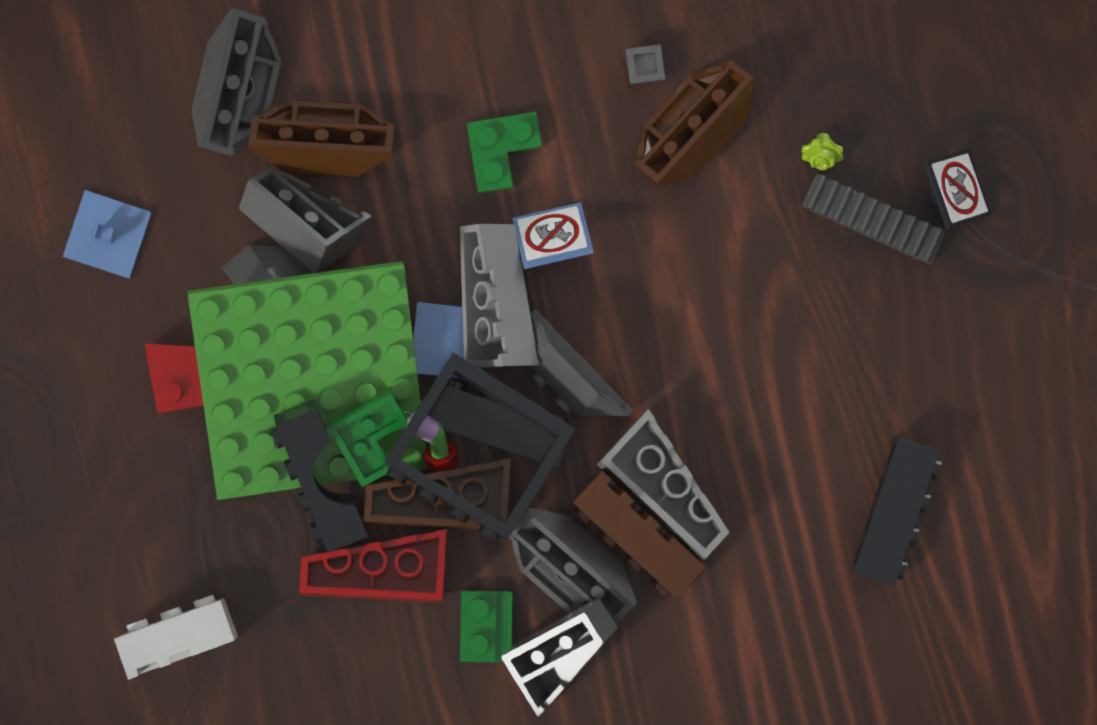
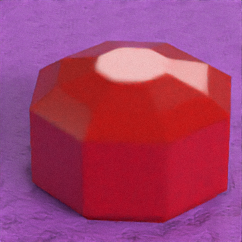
M447 440L449 454L441 459L432 457L430 445L428 444L424 452L427 469L434 473L452 470L459 463L456 444Z

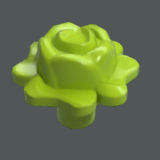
M826 133L818 134L816 139H813L810 144L802 146V159L810 162L811 167L819 170H827L833 167L835 162L843 160V147L835 144Z

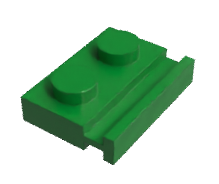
M461 590L460 662H503L501 656L512 646L513 591Z

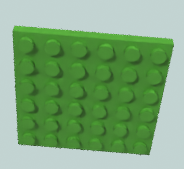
M403 261L187 291L217 500L301 488L298 478L291 481L285 467L284 460L289 459L285 447L278 449L273 438L271 428L276 427L275 414L315 400L330 441L317 455L313 467L315 478L321 485L358 480L327 427L328 423L388 390L393 394L407 422L411 414L416 412L421 404ZM407 424L378 440L386 456L391 452ZM414 435L400 460L418 471L427 470L424 459L426 441Z

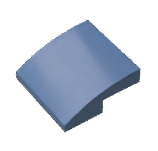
M417 302L413 335L417 374L438 376L453 352L464 358L462 307Z

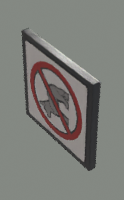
M969 149L923 162L932 187V191H930L934 205H938L946 230L992 215Z

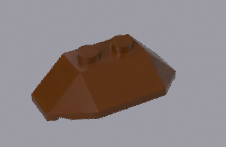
M732 60L723 62L720 66L710 67L689 75L642 126L635 166L659 186L698 176L745 124L756 79Z
M292 100L272 108L263 115L257 114L252 116L248 147L251 151L286 173L358 177L392 157L394 124L385 121L362 104Z

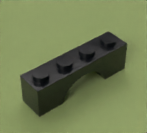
M315 400L275 414L276 427L271 428V432L278 449L285 447L289 459L284 460V464L291 481L298 478L302 490L297 492L303 511L311 510L315 522L310 523V527L317 544L324 542L327 551L330 552L368 537L353 494H339L327 490L317 481L313 474L317 455L330 442Z

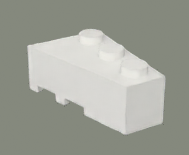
M210 595L194 601L195 608L182 613L179 606L160 613L162 620L148 624L146 618L126 625L128 632L116 637L114 641L128 680L158 667L162 668L170 665L172 662L197 655L236 640L238 635L225 598L215 601L214 595Z

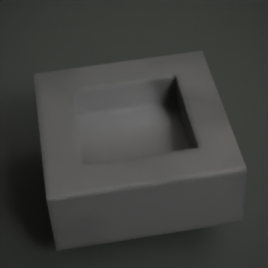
M661 44L625 49L630 85L665 81Z

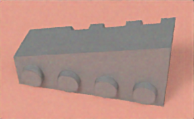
M648 409L596 465L700 561L704 560L730 532L705 494L702 493L687 466L683 464L673 449V445L666 434L664 435L656 423V419Z

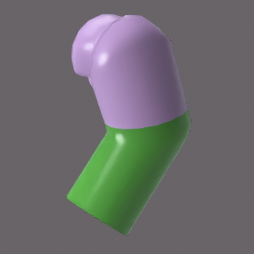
M414 413L411 414V416L409 417L408 423H409V421L411 420V418H412V416L414 415ZM427 415L415 435L429 442L432 457L437 459L444 458L449 454L445 428L440 421Z

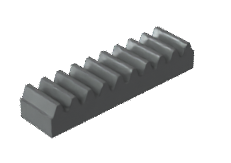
M818 173L815 175L801 207L928 265L932 263L945 235V231L941 228L918 220L914 216L907 215L901 210L894 209L888 204L881 203L875 198H870L862 192H857L851 187L844 186L838 181L828 179L826 176Z

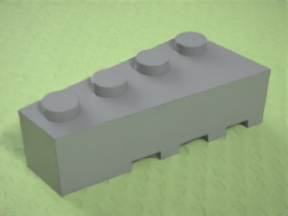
M515 224L460 226L464 359L478 368L539 365Z

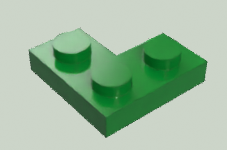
M531 112L467 123L478 194L513 188L507 153L542 148L537 113Z
M388 390L327 424V427L360 485L364 487L386 475L388 468L382 465L387 456L378 440L403 427L408 422L393 394Z

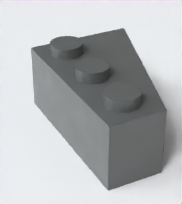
M271 165L248 180L239 206L240 211L313 273H319L362 243L372 215L364 211L359 215L341 206L342 200L331 196L329 200L311 191L312 185Z
M597 598L515 642L501 658L539 717L618 627L600 598Z

